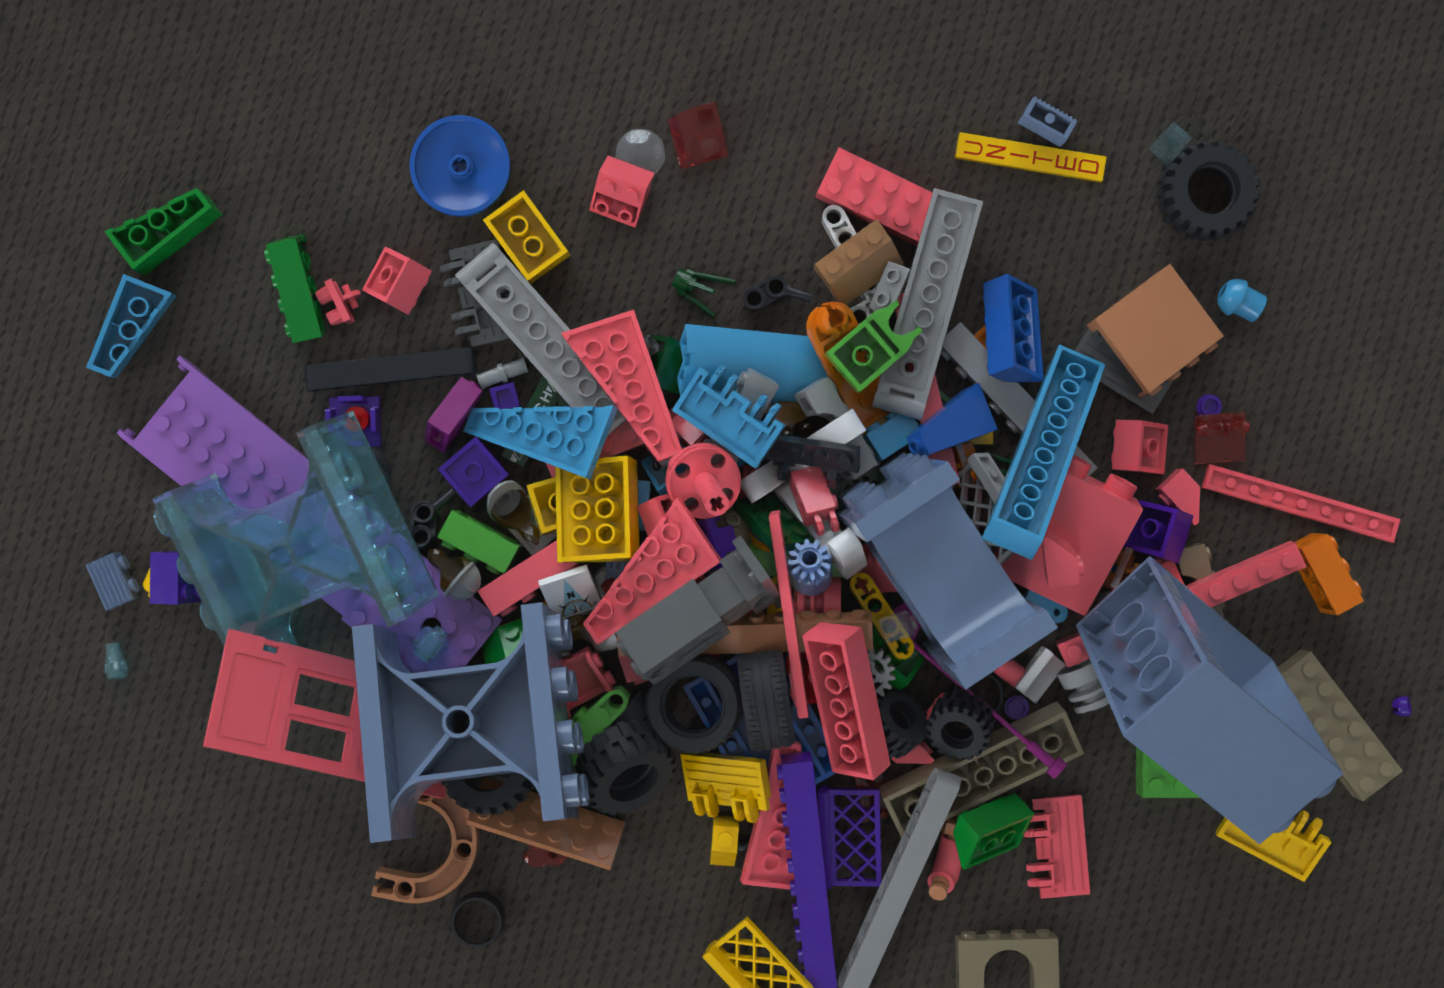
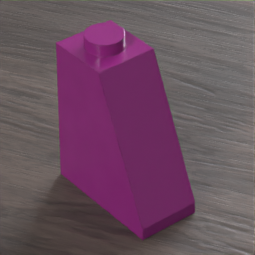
M463 377L458 380L427 421L425 442L444 454L447 452L469 418L472 408H475L480 401L482 390L478 384Z

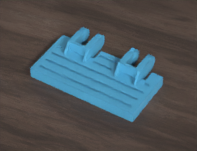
M720 365L708 384H705L711 373L699 367L672 411L755 469L758 468L786 426L778 419L774 420L782 406L775 403L762 421L757 418V415L767 403L768 396L762 394L751 411L747 413L752 401L736 390H733L740 378L739 376L733 374L720 392L715 387L724 376L727 368Z

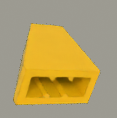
M717 815L715 818L713 817L710 865L735 866L739 821L735 820L734 816Z

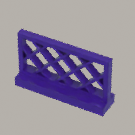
M820 785L818 809L826 889H831L832 886L879 887L882 882L880 788H830V785ZM835 795H845L851 802L842 810L835 803ZM863 795H874V804L868 810L858 802ZM854 804L864 813L856 822L846 814ZM874 809H875V817L871 814V812H872ZM841 817H844L852 825L844 834L835 827V823ZM866 817L875 823V828L869 834L859 826ZM854 829L865 837L858 845L853 844L847 838ZM842 840L852 848L845 857L836 851V846ZM867 841L876 848V852L869 858L860 850ZM855 852L865 861L858 869H855L847 861ZM843 864L853 872L848 879L837 878V870ZM869 864L876 871V879H866L860 872Z

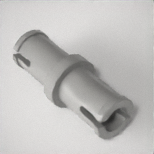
M522 357L504 365L501 363L497 364L496 368L478 373L476 376L481 389H484L501 381L506 383L512 377L528 373V369Z

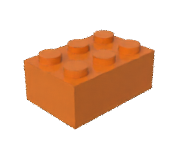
M1310 533L1294 542L1306 565L1305 568L1298 570L1320 612L1339 615L1364 602L1361 596L1363 593L1362 589L1350 576V566L1344 558L1340 557L1337 551L1339 549L1338 544L1332 536H1329V534Z

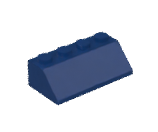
M1009 274L983 283L984 322L986 325V347L988 354L987 369L989 375L1003 382L1044 381L1037 289Z

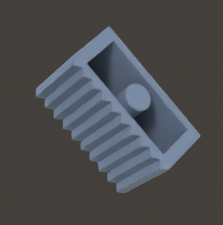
M1036 96L1027 104L1017 123L1061 147L1068 139L1077 120L1072 119V116L1068 117L1063 111L1059 112V109H1055L1054 106L1050 107V104L1046 105L1045 101L1037 100Z
M120 552L111 553L86 564L106 611L140 598L138 594L140 591L139 584L135 578L131 577L128 571L130 569L129 561Z

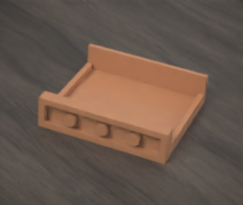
M1171 264L1158 271L1086 325L1092 333L1097 330L1101 333L1143 391L1138 394L1139 397L1149 394L1150 397L1163 389L1161 384L1164 381L1168 380V382H1171L1182 374L1180 372L1181 368L1184 366L1190 368L1200 360L1198 356L1201 353L1205 352V354L1213 351L1219 346L1216 342L1224 337Z

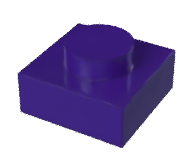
M514 382L490 388L494 408L513 409V407H521Z

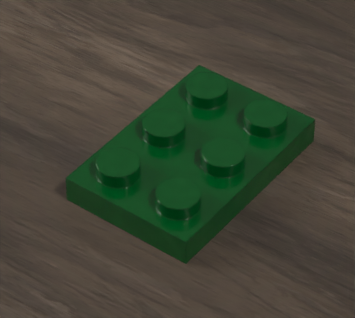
M774 496L761 497L754 503H751L748 498L736 499L732 505L735 512L773 553L769 522L771 511L780 510L786 551H794L795 544L803 545L805 539H808L813 544L815 542L808 531L797 522L793 515Z

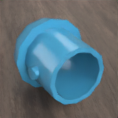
M1233 279L1225 283L1220 289L1217 298V304L1224 314L1231 315L1233 313L1249 322H1254L1260 316L1267 301L1266 295L1248 287L1247 281L1242 279Z

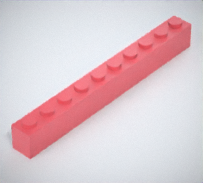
M1288 541L1185 586L1206 604L1213 607L1303 569L1306 565L1296 543ZM1079 632L1056 641L1067 668L1090 659Z

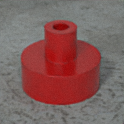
M361 406L351 407L344 415V423L352 431H363L371 423L370 413Z

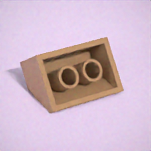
M876 219L816 262L813 268L837 302L848 305L880 281L888 261L901 266L904 263L893 241Z

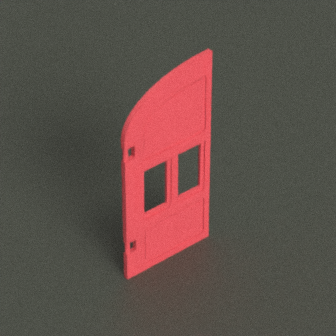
M229 629L203 747L365 782L355 661ZM264 645L277 648L276 654L263 651ZM300 674L354 687L350 716L294 704ZM291 720L345 732L346 737L341 762L285 750ZM438 782L427 788L422 795L443 799L445 798L446 786Z

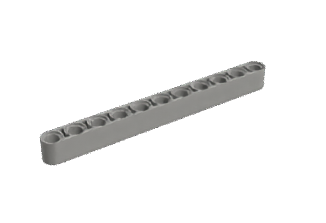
M939 768L932 770L836 981L837 988H869L956 798L961 784L960 776Z

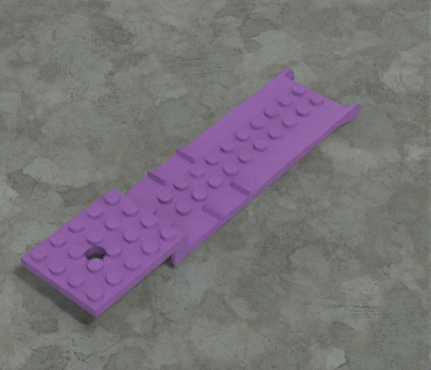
M179 355L177 361L180 363L178 367L184 372L187 370L190 372L136 438H134L136 433L129 428L126 430L120 428L117 434L267 554L268 558L273 559L298 579L303 586L308 587L343 616L341 620L351 628L353 626L374 624L398 633L400 658L411 673L465 667L503 619L499 615L493 616L489 608L475 596L467 600H455L444 596L440 589V570L430 564L428 558L410 540L357 497L342 489L337 481L211 381L190 361ZM427 618H436L440 621L441 632L438 636H428L424 632L423 623Z

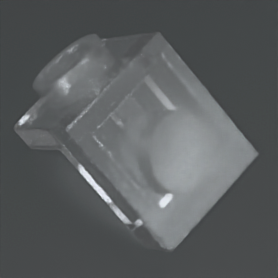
M907 610L878 619L885 644L915 635L914 630L918 629L914 615L909 616Z

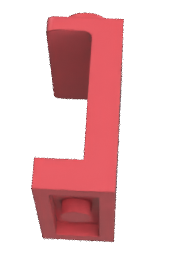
M589 646L572 654V658L562 660L563 667L567 666L569 671H575L578 685V701L567 702L569 720L571 719V709L605 691L614 690L613 685L616 682L610 671L606 672L602 667L604 663L598 652L593 653Z

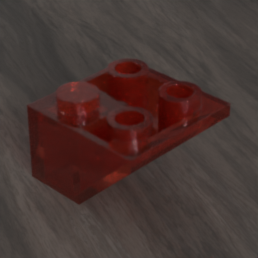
M716 102L690 108L667 120L680 169L728 156Z

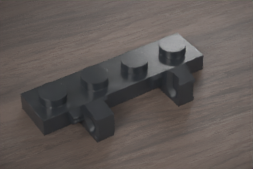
M780 434L764 459L773 460V465L778 466V480H789L791 475L790 467H795L796 464L822 468L821 471L827 472L826 479L829 481L827 487L837 489L838 482L841 481V476L845 475V471L859 472L860 446Z

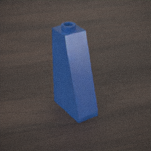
M974 384L960 391L906 437L913 456L919 454L920 457L925 454L930 456L997 430L980 384Z

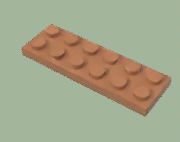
M483 777L480 788L493 790L501 787L504 783ZM531 791L528 793L529 797L524 802H520L517 808L505 811L503 814L485 815L473 812L469 814L468 825L607 870L611 869L625 825L624 821L578 807L579 817L543 821L540 795Z

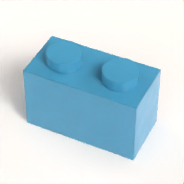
M891 412L885 416L888 421L882 425L877 421L866 428L868 434L863 436V439L874 451V458L877 463L908 444L906 437L919 427L914 418Z

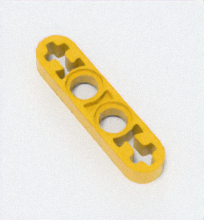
M865 573L855 574L849 582L851 593L861 608L867 612H871L868 609L869 600L877 599L880 601L881 610L877 613L872 612V625L896 659L904 660L909 658L914 652L913 641L871 577ZM859 578L860 581L865 580L867 582L864 586L866 591L869 593L872 589L875 594L869 595L863 601L861 596H864L865 593L861 588H855L857 584L856 579ZM891 620L895 624L893 633L887 634L882 630L881 625L883 621ZM900 632L902 636L898 637V640L901 644L907 643V654L905 655L903 652L898 653L896 649L899 646L896 640L890 643L888 639Z

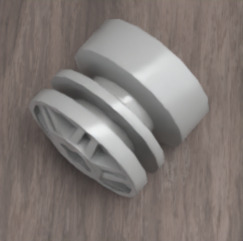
M1090 659L1069 668L1065 666L1058 671L1057 676L1063 689L1076 688L1068 697L1070 702H1076L1072 706L1075 713L1079 714L1097 710L1109 704Z

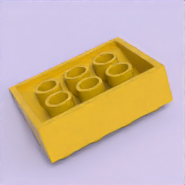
M629 456L599 458L591 479L555 466L557 562L630 561L639 549L637 460Z

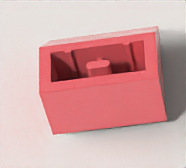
M607 156L598 173L589 211L636 228L650 191L654 172Z

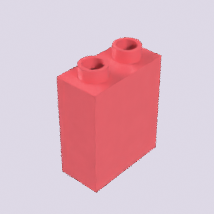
M1073 455L1048 528L1070 543L1076 554L1080 553L1084 567V575L1080 576V584L1049 588L1045 576L1041 545L1032 560L1015 553L1001 566L1012 582L1086 616L1143 509L1137 498L1133 497L1137 486L1114 474H1109L1106 482L1103 483L1087 475L1091 464ZM1000 547L994 553L996 559L999 558Z

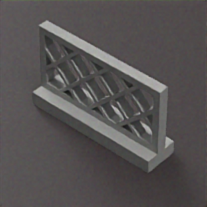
M973 453L967 459L969 463L958 473L959 481H962L958 484L962 486L961 498L958 501L965 512L967 505L974 506L973 520L971 519L978 532L979 525L987 526L1005 479L989 453ZM972 470L977 475L976 484L969 483V474ZM968 487L976 488L975 502L967 501ZM982 490H986L990 496L989 505L981 503ZM981 507L988 508L987 522L980 521ZM984 540L990 548V550H992V546L1000 547L987 540ZM1000 547L997 560L1000 565H1003L1015 553Z

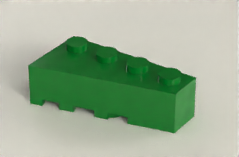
M196 188L168 201V204L158 209L153 208L146 211L147 214L141 217L131 218L123 222L124 225L115 229L110 228L104 232L134 271L146 276L223 214L207 194Z
M305 234L275 240L266 244L267 249L264 250L266 261L272 265L274 273L271 274L273 287L275 289L278 288L279 291L278 306L280 312L285 313L287 321L284 324L285 332L288 338L291 337L292 343L319 338L326 334L319 300H314L313 295H316L315 279L312 275H308L311 264L310 256L306 251H303L302 243L306 242Z

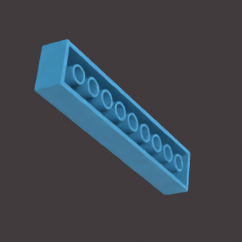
M1062 345L1058 346L1047 368L1044 381H1042L982 539L1030 560L1033 559L1044 539L1106 364Z

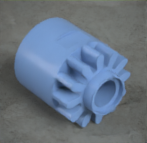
M805 539L803 545L796 543L795 550L789 551L788 569L793 588L803 595L815 596L823 593L830 586L833 579L832 555L829 554L827 546L822 547L819 545V540H816L813 544L808 539Z

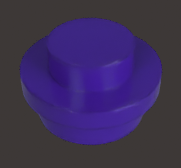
M1206 394L1198 399L1196 410L1202 418L1213 419L1220 414L1222 404L1217 396Z
M1019 695L1009 697L1004 704L1005 714L1013 720H1019L1027 716L1029 712L1028 701Z

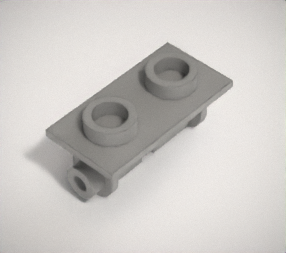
M888 261L868 308L879 310L888 307L895 300H898L911 269Z

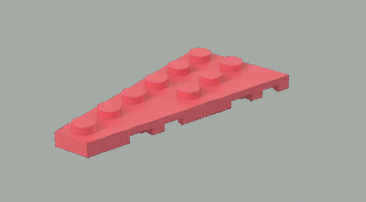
M634 310L561 333L565 341L658 462L670 459L682 450Z
M680 496L674 500L669 510L662 516L657 526L645 539L625 566L623 572L611 585L609 591L583 623L597 645L690 580H695L720 563V556Z
M798 741L790 747L781 746V748H772L767 766L771 797L768 798L770 809L768 811L758 810V821L753 824L740 878L743 885L790 890L789 881L794 880V873L788 872L787 858L792 857L791 850H786L784 835L789 834L788 826L783 827L782 811H786V803L780 802L779 788H783L784 784L783 779L778 780L776 764H781V754L801 752V744Z

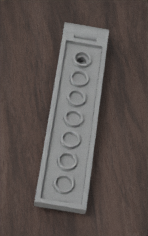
M936 188L933 189L893 330L895 334L906 335L920 327L922 332L914 338L909 350L881 374L872 407L917 420L922 419L983 201ZM906 363L913 364L914 370L912 372L905 370Z
M493 242L455 274L457 279L570 407L615 406L562 337L561 333L570 329ZM504 292H509L508 298L503 299L501 297ZM618 409L607 437L626 421Z

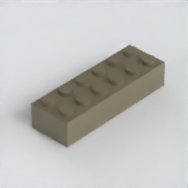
M1301 649L1278 667L1342 770L1343 775L1339 779L1353 797L1361 801L1366 800L1403 771L1311 651Z

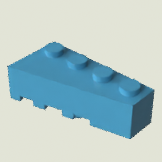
M123 274L86 368L109 377L117 378L177 295Z

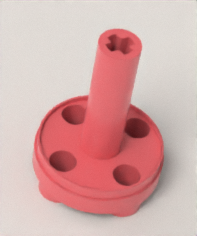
M710 443L693 444L682 449L669 460L665 479L668 495L672 502L678 496H680L683 502L688 498H695V504L687 507L694 518L707 519L722 515L736 501L741 487L739 467L733 457L720 445ZM715 454L723 455L719 463H711L712 456ZM681 463L688 465L685 472H675L677 465ZM729 488L731 492L726 496L722 489Z

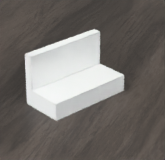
M1041 646L1025 667L1024 675L1014 687L1034 703H1037L1057 677L1058 671L1064 668L1066 664L1054 656L1047 648Z

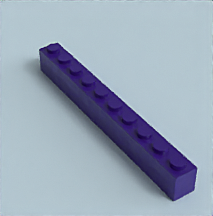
M811 751L781 754V764H776L778 780L783 779L784 784L783 788H779L780 802L786 803V811H782L783 827L788 826L789 834L784 835L786 850H791L792 855L791 858H787L788 872L794 873V880L789 882L791 896H796L797 903L792 904L794 919H799V926H795L796 942L801 941L802 948L797 949L799 964H804V971H800V973L814 988H837Z

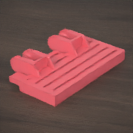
M1073 794L1031 799L1032 810L1043 809V812L1034 813L1031 822L1044 821V828H1029L1023 837H1037L1035 838L1037 860L1047 859V862L1026 864V871L1048 870L1049 877L1031 878L1027 880L1028 886L1039 887L1041 899L1090 894L1082 795Z

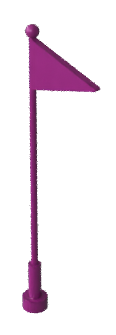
M906 603L892 610L913 641L914 648L963 691H969V695L974 696V693L969 688L965 690L936 663L932 656L914 642L920 624ZM875 609L873 613H877L881 609ZM891 620L883 621L895 630V624ZM992 709V716L1026 744V749L1048 767L1047 774L1055 779L1067 765L1060 757L1056 760L1053 759L1033 740L1030 742Z

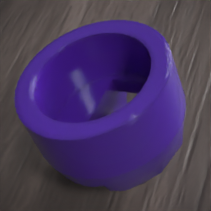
M1408 696L1398 697L1393 700L1391 706L1395 708L1392 710L1394 714L1402 717L1412 715Z

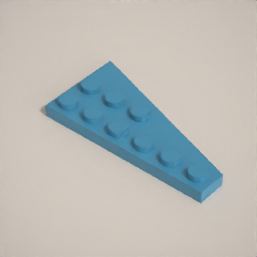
M615 406L513 407V409L472 408L463 432L591 479L618 408Z

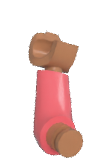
M960 814L945 820L940 830L943 834H941L937 855L927 879L930 887L929 895L935 900H944L947 894L953 890L960 876L962 867L953 835L957 817Z

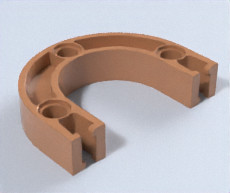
M446 792L443 799L421 795L417 803L427 805L438 811L449 825L452 836L450 854L440 867L426 873H411L381 866L376 871L375 878L380 879L382 877L393 880L395 885L393 888L381 887V884L373 886L371 896L405 903H424L441 898L455 889L470 871L479 850L480 828L467 824L470 811L455 804L456 801L449 798ZM467 843L471 847V852L463 853L459 848V844ZM408 882L412 886V891H404L401 883Z

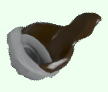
M512 480L504 481L495 486L488 494L487 511L490 518L504 528L517 529L524 540L538 545L540 533L538 528L530 522L531 504L524 489Z
M431 547L427 549L428 561L440 570V589L444 596L455 600L472 598L481 585L480 573L475 563L462 556L450 559L439 549Z

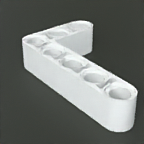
M831 205L825 209L822 215V224L836 249L841 245L838 240L840 235L847 234L853 237L856 232L840 206ZM831 212L837 213L840 221L836 224H831L827 220V214ZM879 282L875 284L874 289L867 290L861 294L864 301L850 308L853 313L861 311L866 319L876 311L868 307Z
M851 409L807 438L846 444L865 432L866 428L855 411ZM773 460L741 480V488L751 503H754L786 482L778 480V466L773 465ZM796 464L795 467H790V471L808 468L809 466Z
M790 479L774 489L777 497L797 522L808 531L815 541L819 540L820 546L828 547V552L832 555V564L846 580L867 566L862 544L850 528L845 529L843 532L841 529L833 532L829 522L826 521L822 522L825 529L824 534L818 536L813 525L805 526L789 486Z

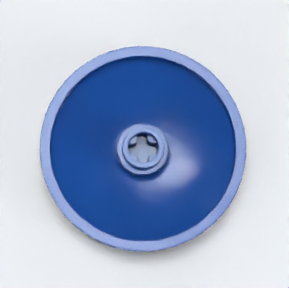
M454 115L439 119L429 125L419 135L412 148L410 175L415 189L428 205L446 215L467 217L484 212L500 199L510 179L511 161L503 139L493 127L475 117Z

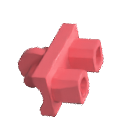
M332 279L325 281L326 286L319 289L315 294L321 305L334 301L337 308L326 313L330 324L336 326L355 322L347 303L349 302L352 310L358 308L359 305L356 299L361 296L360 291H351L349 285L346 284L341 287L345 294L342 295L336 281Z

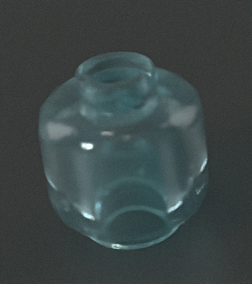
M437 625L434 629L428 626L422 628L412 641L414 649L412 653L426 664L430 662L437 663L450 647V643L446 639L448 634Z

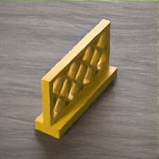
M748 916L720 939L714 940L709 944L702 956L731 988H760L757 984V979L770 980V988H774V981L786 982L787 988H791V983L800 984L803 988H814ZM746 926L753 934V940L740 938V930ZM725 942L736 944V953H728L721 945ZM740 944L753 946V956L740 954ZM757 947L766 948L770 952V958L757 956ZM740 960L753 962V972L744 971L740 966ZM757 963L770 964V974L757 972ZM774 965L783 966L787 970V976L774 975Z

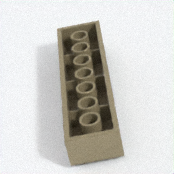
M1057 701L1010 723L1030 742L1033 740L1055 760L1060 757L1065 762H1068L1084 754L1066 711ZM1004 726L992 732L986 750L982 751V754L978 757L974 755L973 759L970 760L964 757L962 761L957 760V757L953 756L950 759L945 754L935 759L933 763L922 765L877 788H880V795L902 838L934 768H939L961 777L960 788L945 819L947 820L1045 773L1048 767L1026 749L1027 745Z

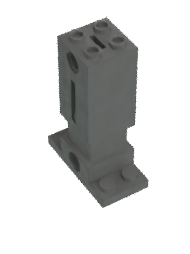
M741 535L732 541L736 549L719 560L723 565L722 568L698 584L694 579L690 580L615 632L620 639L616 642L624 655H627L632 661L630 665L644 681L649 680L652 684H657L731 633L727 626L752 609L757 615L771 604H774L777 609L782 606L780 593Z

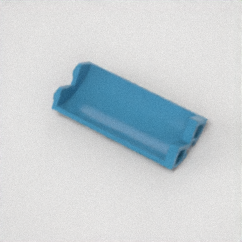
M685 324L679 343L683 358L677 377L680 396L699 367L711 373L705 384H708L720 365L727 368L724 376L715 387L720 392L733 374L740 376L743 371L746 372L750 367L774 380L779 385L770 404L778 401L798 402L794 396L796 393L816 380L828 377L808 336Z

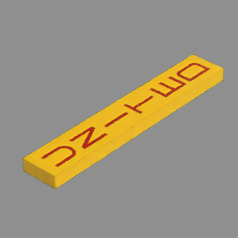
M962 132L958 135L955 159L1100 183L1103 181L1107 158L1106 156Z

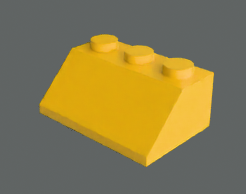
M556 477L527 485L540 537L557 532Z

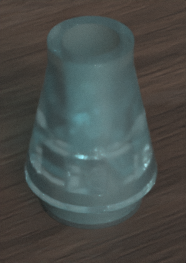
M121 643L105 644L104 674H107V680L128 677L127 671L130 669L122 651Z

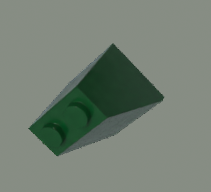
M651 335L656 340L660 350L651 357V361L661 390L680 396L677 382L683 361L680 341L671 337Z

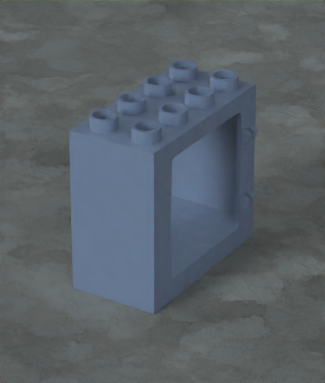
M1151 556L1076 624L1123 737L1259 845L1273 833H1280L1286 830L1293 822L1296 813L1314 798H1322L1329 794L1334 788L1336 780L1343 775L1342 770L1274 660Z

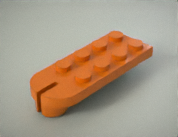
M844 303L821 304L822 307H816L810 313L806 324L807 335L827 376L836 385L837 393L842 402L848 406L849 410L853 409L864 427L868 428L891 413L872 407L881 374L861 392L856 393L824 354L859 324L852 310ZM857 350L856 360L865 363L864 357L867 355L866 352L862 351L860 353Z

